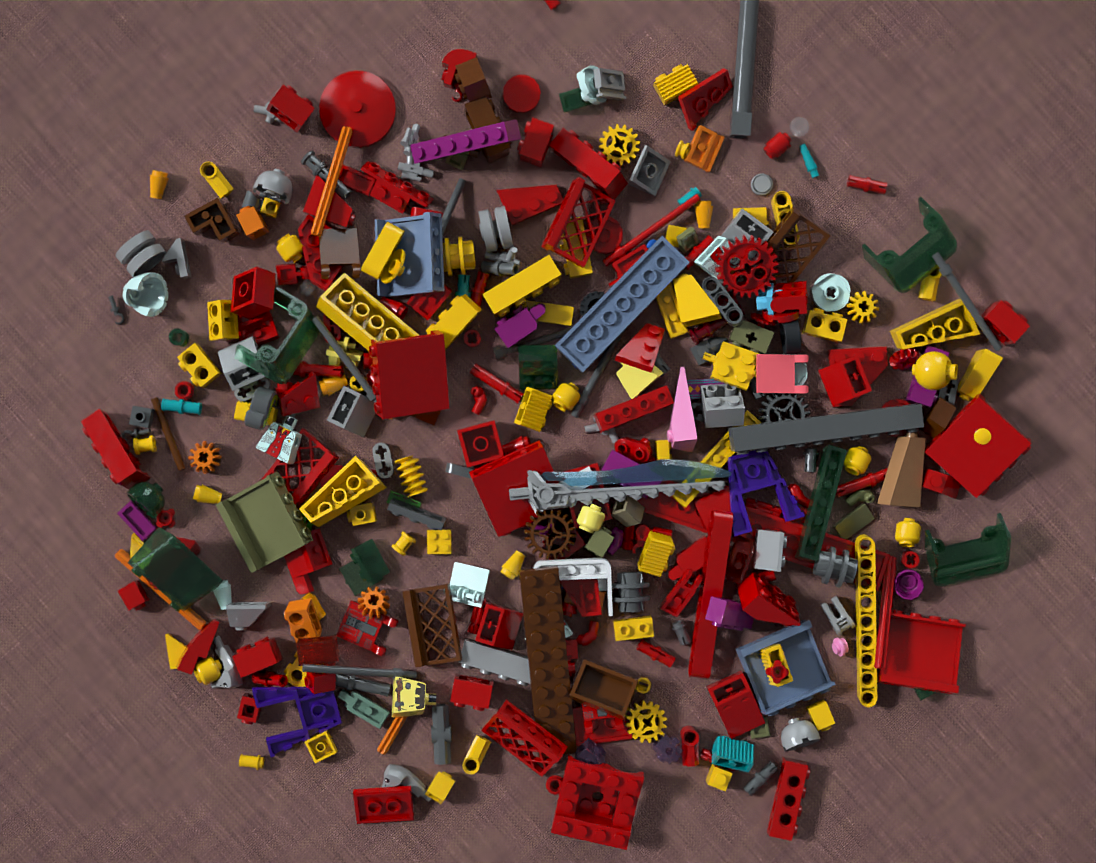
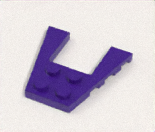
M754 450L748 454L735 455L728 458L730 510L733 512L732 537L752 532L741 494L774 485L785 522L805 517L804 512H801L798 507V502L794 495H791L784 478L782 479L778 473V468L768 451L756 452Z
M307 687L252 688L257 708L295 699L303 726L302 729L266 737L270 757H274L276 753L282 750L286 751L292 748V745L300 741L304 742L310 739V736L318 732L322 733L342 723L334 690L313 694Z

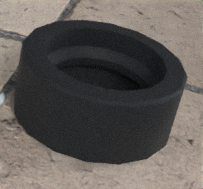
M798 319L788 323H780L781 344L784 354L801 353V331Z

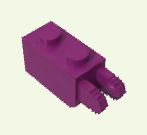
M542 302L537 303V305L535 304L531 308L528 306L523 308L521 305L512 311L514 315L508 319L505 316L496 322L498 326L495 327V331L507 348L536 330L537 319L545 313L546 307Z

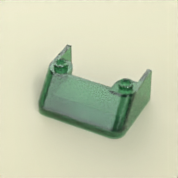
M922 197L918 198L919 212L924 216L923 225L928 233L906 252L899 256L892 250H885L877 256L865 243L862 245L864 259L900 293L910 291L939 267L932 258L933 254L939 252L943 260L946 261L957 251V240L942 216Z
M277 286L274 293V302L285 308L288 314L297 321L278 350L270 345H264L255 354L238 344L234 358L275 383L285 384L290 380L319 336L320 331L312 322L315 316L307 305Z
M1001 513L997 514L996 525L985 527L981 532L980 538L945 546L942 540L933 539L930 531L925 530V551L931 577L936 586H945L1001 573L1009 566L1011 535Z

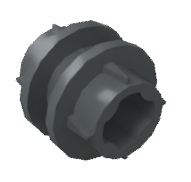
M830 546L828 552L820 550L817 552L813 574L820 576L821 583L826 585L830 579H834L835 587L840 588L843 582L853 583L858 560L849 557L848 550H843L841 555H836V547Z
M642 572L617 573V583H612V588H618V596H613L612 602H618L619 612L644 611V601H649L650 596L643 595V588L650 586L649 582L643 581Z

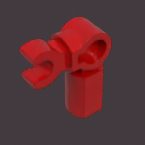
M638 524L635 534L637 542L633 545L632 552L635 553L637 547H644L650 531L672 536V530L653 527L652 529L647 524Z

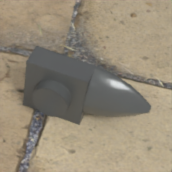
M724 337L710 338L690 348V351L697 364L701 365L707 361L702 359L704 352L716 355L720 350L722 342H727L728 339Z

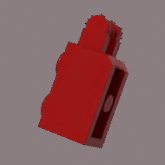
M702 536L676 555L675 561L677 564L668 571L670 579L676 580L682 577L688 568L693 570L692 578L701 572L700 568L703 567L707 542L706 536Z

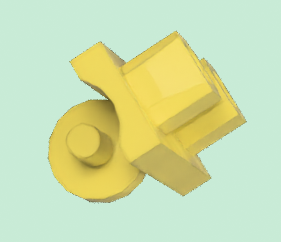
M346 336L344 341L337 340L355 366L358 367L364 351L356 350V344L350 343V337ZM330 345L326 351V355L329 356V365L339 366L341 359Z

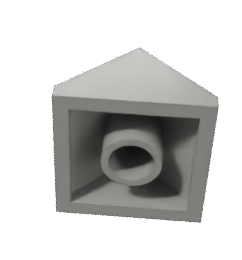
M645 145L628 185L656 196L671 161Z

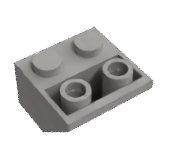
M740 209L721 236L734 244L735 237L741 241L743 235H745L747 240L753 235L754 241L760 237L762 244L769 239L773 231L747 211ZM750 251L748 257L753 258L757 251Z
M253 336L218 351L224 375L232 391L268 376L270 369Z
M728 384L700 386L702 416L705 428L744 425L745 406L739 388Z
M343 386L327 421L364 438L376 414L374 402L370 401L367 396Z
M756 529L753 568L781 572V567L784 568L785 556H782L783 548H786L787 537L784 536V532Z

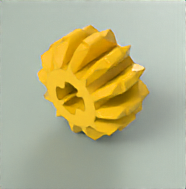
M863 291L861 295L859 292H856L855 298L849 297L851 303L846 304V307L851 308L847 315L854 314L851 319L852 321L858 318L859 324H862L864 319L869 323L871 322L870 317L876 318L877 315L873 311H879V307L874 306V304L878 303V300H871L874 296L873 294L867 297V292ZM862 303L863 306L867 308L863 312L862 309L859 308V305H861Z

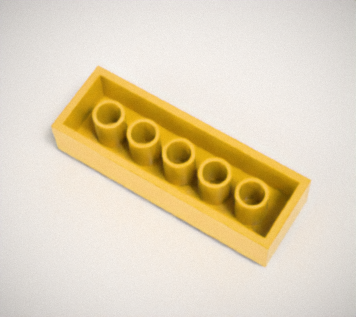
M343 273L320 296L316 308L368 351L372 339L379 342L420 336L346 273Z

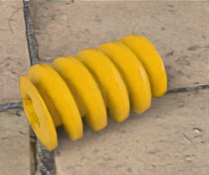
M414 455L395 461V464H401L397 471H403L399 478L406 479L401 485L408 486L403 491L404 493H410L408 497L428 490V488L422 487L426 481L419 479L424 474L417 472L422 467L415 465L419 458H413Z

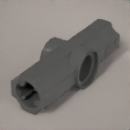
M432 705L433 726H431L432 743H434V764L451 763L450 743L452 742V730L449 724V705Z

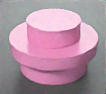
M834 638L832 649L835 654L842 657L849 651L848 644L844 638Z

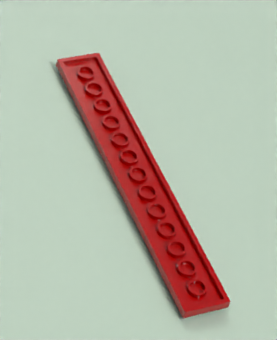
M663 478L660 484H675L676 482ZM659 492L658 496L654 499L648 496L647 499L642 497L636 500L645 507V513L707 533L694 500L709 493L699 492L686 508L672 496L669 497L662 492ZM745 506L752 532L732 537L731 532V542L752 549L755 546L756 529L784 532V536L787 537L786 548H783L782 556H785V560L812 569L817 552L819 550L828 552L830 546L836 547V555H841L843 550H848L849 557L855 559V542L792 521L785 522L783 518ZM860 544V547H861L862 549H866V548H867V546H864V545H861V544ZM875 549L876 590L878 591L890 554ZM864 559L861 562V567H868L870 560ZM869 578L861 581L862 586L867 587L870 584Z

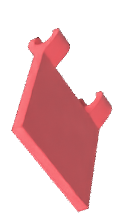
M756 354V393H808L809 387L807 385L795 386V363L808 362L809 356Z

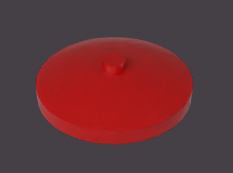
M349 71L335 77L326 86L320 99L319 113L325 130L334 140L338 142L342 127H349L352 129V135L348 147L364 148L378 143L390 132L396 117V103L392 91L381 78L366 71Z

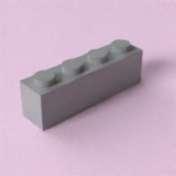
M465 638L461 651L462 660L458 661L462 663V667L467 669L479 668L481 673L491 675V672L499 674L498 678L508 681L512 678L517 680L516 683L528 686V683L530 684L527 656Z

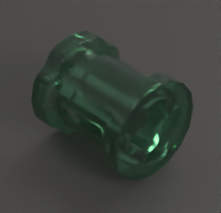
M175 328L169 333V341L173 345L183 347L188 344L190 337L186 331ZM177 334L183 335L180 337L181 342L176 340L178 338Z

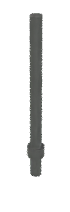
M939 252L933 254L932 258L939 266L942 276L947 278L995 351H999L1002 345L952 273L953 269L951 266L945 263Z
M316 316L312 319V322L365 390L368 399L375 403L376 395L373 394L371 385L321 319Z
M627 327L607 347L583 393L580 394L581 397L571 413L573 417L578 418L584 405L588 404L592 390Z
M303 664L302 672L392 677V679H395V677L416 679L417 676L416 671L402 670V668L390 670Z

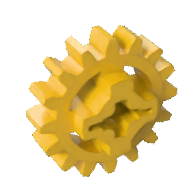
M616 124L615 129L609 126V132L603 131L602 133L605 138L599 139V142L603 144L599 145L598 149L603 150L602 153L607 156L608 162L610 160L615 163L619 162L620 167H622L624 161L630 164L629 158L635 160L636 156L634 153H639L640 150L636 148V146L640 145V141H635L638 134L632 135L633 129L626 130L625 124L622 128H619V125ZM618 133L625 134L626 137L619 136ZM610 137L612 144L606 147L607 140ZM616 141L619 144L623 143L622 149H620L619 147L615 148ZM632 143V149L628 154L626 148ZM612 154L620 155V158L614 157Z
M642 700L640 706L634 703L635 709L629 708L631 715H626L629 722L625 723V726L630 727L627 732L629 734L634 733L632 738L636 740L639 737L641 743L644 742V739L651 743V738L657 741V734L663 735L664 733L661 729L667 728L663 724V721H666L667 718L662 716L665 711L663 709L658 711L660 706L658 704L653 706L652 701H649L646 705L645 701ZM650 709L645 713H639L641 710ZM656 717H658V725L655 723ZM634 718L637 719L636 729L634 726ZM644 718H645V719H648V721H649V724H648V725H647V724H644V722H643V719H644ZM649 730H652V731H653V732H651V733H649V734H644L646 731H649Z

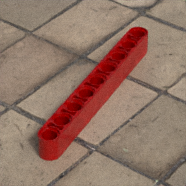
M711 511L702 570L703 579L700 584L689 659V677L709 679L711 674L717 626L712 625V621L705 618L711 596L722 598L733 525V512Z

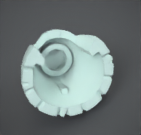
M147 272L139 274L129 280L124 286L123 300L128 306L133 307L144 316H157L167 305L166 301H168L169 296L168 288L166 287L167 283L158 273Z

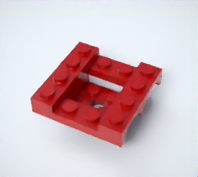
M568 755L551 833L627 850L635 810L643 785L644 772H624L606 763L588 764ZM598 791L603 794V797L600 800H596L592 797V794Z

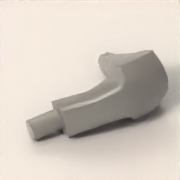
M217 636L213 639L217 648L215 652L223 663L224 671L221 677L211 684L212 689L240 687L243 684V677H240L232 656L234 653L228 645L223 644L220 636Z
M389 764L384 772L382 787L411 786L412 792L417 797L421 796L428 802L431 800V798L424 795L426 792L425 785L411 771L400 765Z

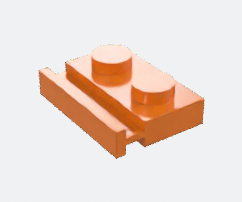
M702 125L698 126L684 161L705 172H710L725 137Z

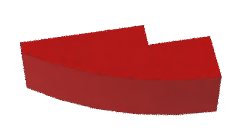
M213 619L194 636L182 653L176 666L177 670L192 675L198 657L207 658L220 623L219 620Z

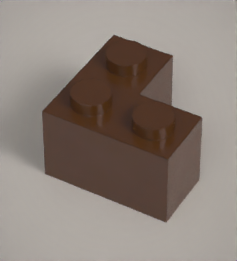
M477 57L455 66L458 73L454 75L464 100L468 99L471 102L484 96L487 99L492 98Z
M219 198L184 216L192 232L197 236L213 228L219 241L222 243L240 235L224 203Z

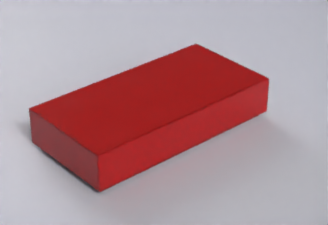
M342 165L338 178L347 188L370 197V193L377 180L346 165Z

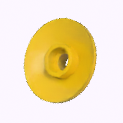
M397 249L393 253L383 271L381 282L384 284L403 274L406 256L403 249Z

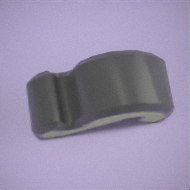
M264 387L256 389L251 400L250 409L245 415L244 423L246 426L258 430L265 428L272 406L277 407L279 395L277 391Z

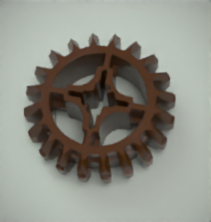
M550 509V513H547V510H543V515L536 511L537 518L532 515L530 516L533 523L526 522V526L531 527L530 530H524V533L530 534V536L524 538L525 541L531 540L527 547H535L532 551L533 554L539 550V558H542L545 553L546 560L550 559V554H553L554 559H557L556 553L558 552L562 557L565 556L562 550L565 549L569 552L570 548L567 544H575L570 540V537L576 538V534L570 533V531L576 530L575 526L569 527L573 520H565L568 517L567 513L561 517V509H558L557 514H554V509ZM549 518L546 528L535 529L541 520ZM554 518L564 524L566 532L558 531L554 528ZM550 524H552V531L556 534L552 536L553 538H550L549 543L548 536L544 533L548 531L547 529H550ZM534 535L546 539V549L537 544ZM556 538H565L559 547L552 549V543Z

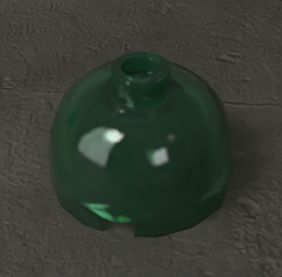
M141 481L133 485L126 492L128 497L141 510H148L146 514L153 519L164 508L165 497L161 493L163 488L156 482L151 484Z

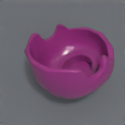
M905 569L897 574L894 588L896 593L903 599L913 600L922 593L924 583L918 572Z

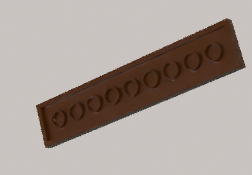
M558 566L520 570L519 578L534 721L568 746L564 754L576 753Z

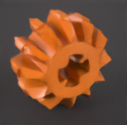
M203 441L202 446L196 443L195 447L197 450L190 449V452L194 454V456L188 457L189 460H194L190 466H197L196 472H200L203 469V473L207 474L208 468L211 472H214L215 467L213 464L220 466V463L216 461V459L222 458V455H216L220 449H213L214 443L208 445L207 441ZM203 453L209 455L207 461H202Z
M376 586L374 591L368 587V593L365 591L361 592L362 597L358 598V603H360L358 610H363V616L369 614V619H372L373 615H376L377 619H379L380 613L387 614L386 609L390 608V603H388L390 597L385 595V590L379 592V587ZM375 600L377 605H372L371 601Z

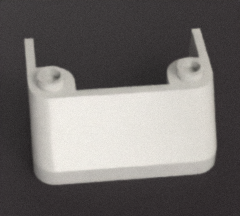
M607 559L540 560L535 563L533 569L558 566L560 580L598 579L599 591H607L608 614L613 616L611 565Z

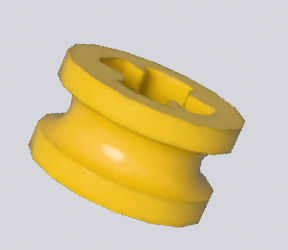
M680 140L675 151V157L681 156V159L684 160L690 143L684 144V141Z

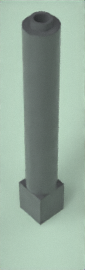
M740 0L729 138L749 139L751 136V110L759 0Z

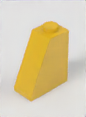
M682 274L673 279L681 322L684 327L722 319L718 308L692 275Z
M988 349L976 351L958 385L957 393L960 394L959 397L970 401L978 393H981L1003 357Z

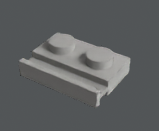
M604 68L593 70L595 88L598 89L596 97L620 101L626 99V96L623 95V91H625L623 71Z

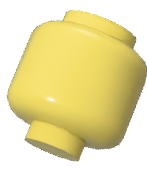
M591 504L590 507L583 506L577 518V523L580 525L579 528L592 534L594 531H599L605 519V514L601 512L602 508Z

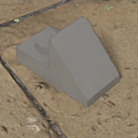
M178 238L166 253L162 262L171 263L177 261L178 264H175L177 275H180L183 279H188L192 277L185 241Z

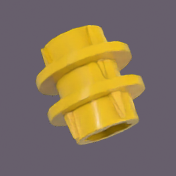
M462 236L458 237V244H450L449 238H445V243H443L444 272H448V276H453L452 269L461 268L462 275H466V270L475 269V251L472 240L463 241Z

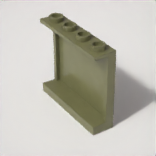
M278 472L268 475L263 480L216 504L251 573L313 541L310 529L306 527L301 512L294 504L293 497L288 492L284 479Z

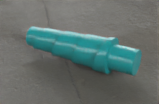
M802 144L799 147L807 172H810L812 179L820 176L817 171L818 167L806 144Z

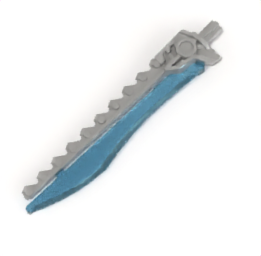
M660 459L632 467L605 471H544L539 475L537 471L528 470V487L509 489L510 501L529 499L537 511L567 508L568 506L573 507L577 501L588 506L592 504L593 499H597L605 504L609 502L610 497L622 502L625 500L626 495L639 500L642 498L643 493L654 499L658 496L659 492L670 497L674 495L676 490H679L687 495L691 493L692 488L704 493L708 491V486L721 491L725 486L724 481L695 482V479L729 477L731 472L705 463L677 459ZM687 479V483L570 490L562 483L545 482L546 480L564 481L569 486Z

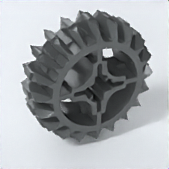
M772 393L773 399L769 395L766 396L769 403L762 401L761 404L766 408L759 409V412L764 413V416H759L758 419H764V423L771 422L769 412L772 411L776 415L777 421H781L782 416H780L779 412H785L786 410L790 419L786 418L782 421L797 419L792 414L794 404L798 408L799 419L805 418V415L811 413L810 411L804 412V408H807L809 405L801 404L805 400L804 397L797 400L799 394H794L792 397V393H786V395L785 393H779L780 396L777 393ZM778 400H789L783 409L773 406Z

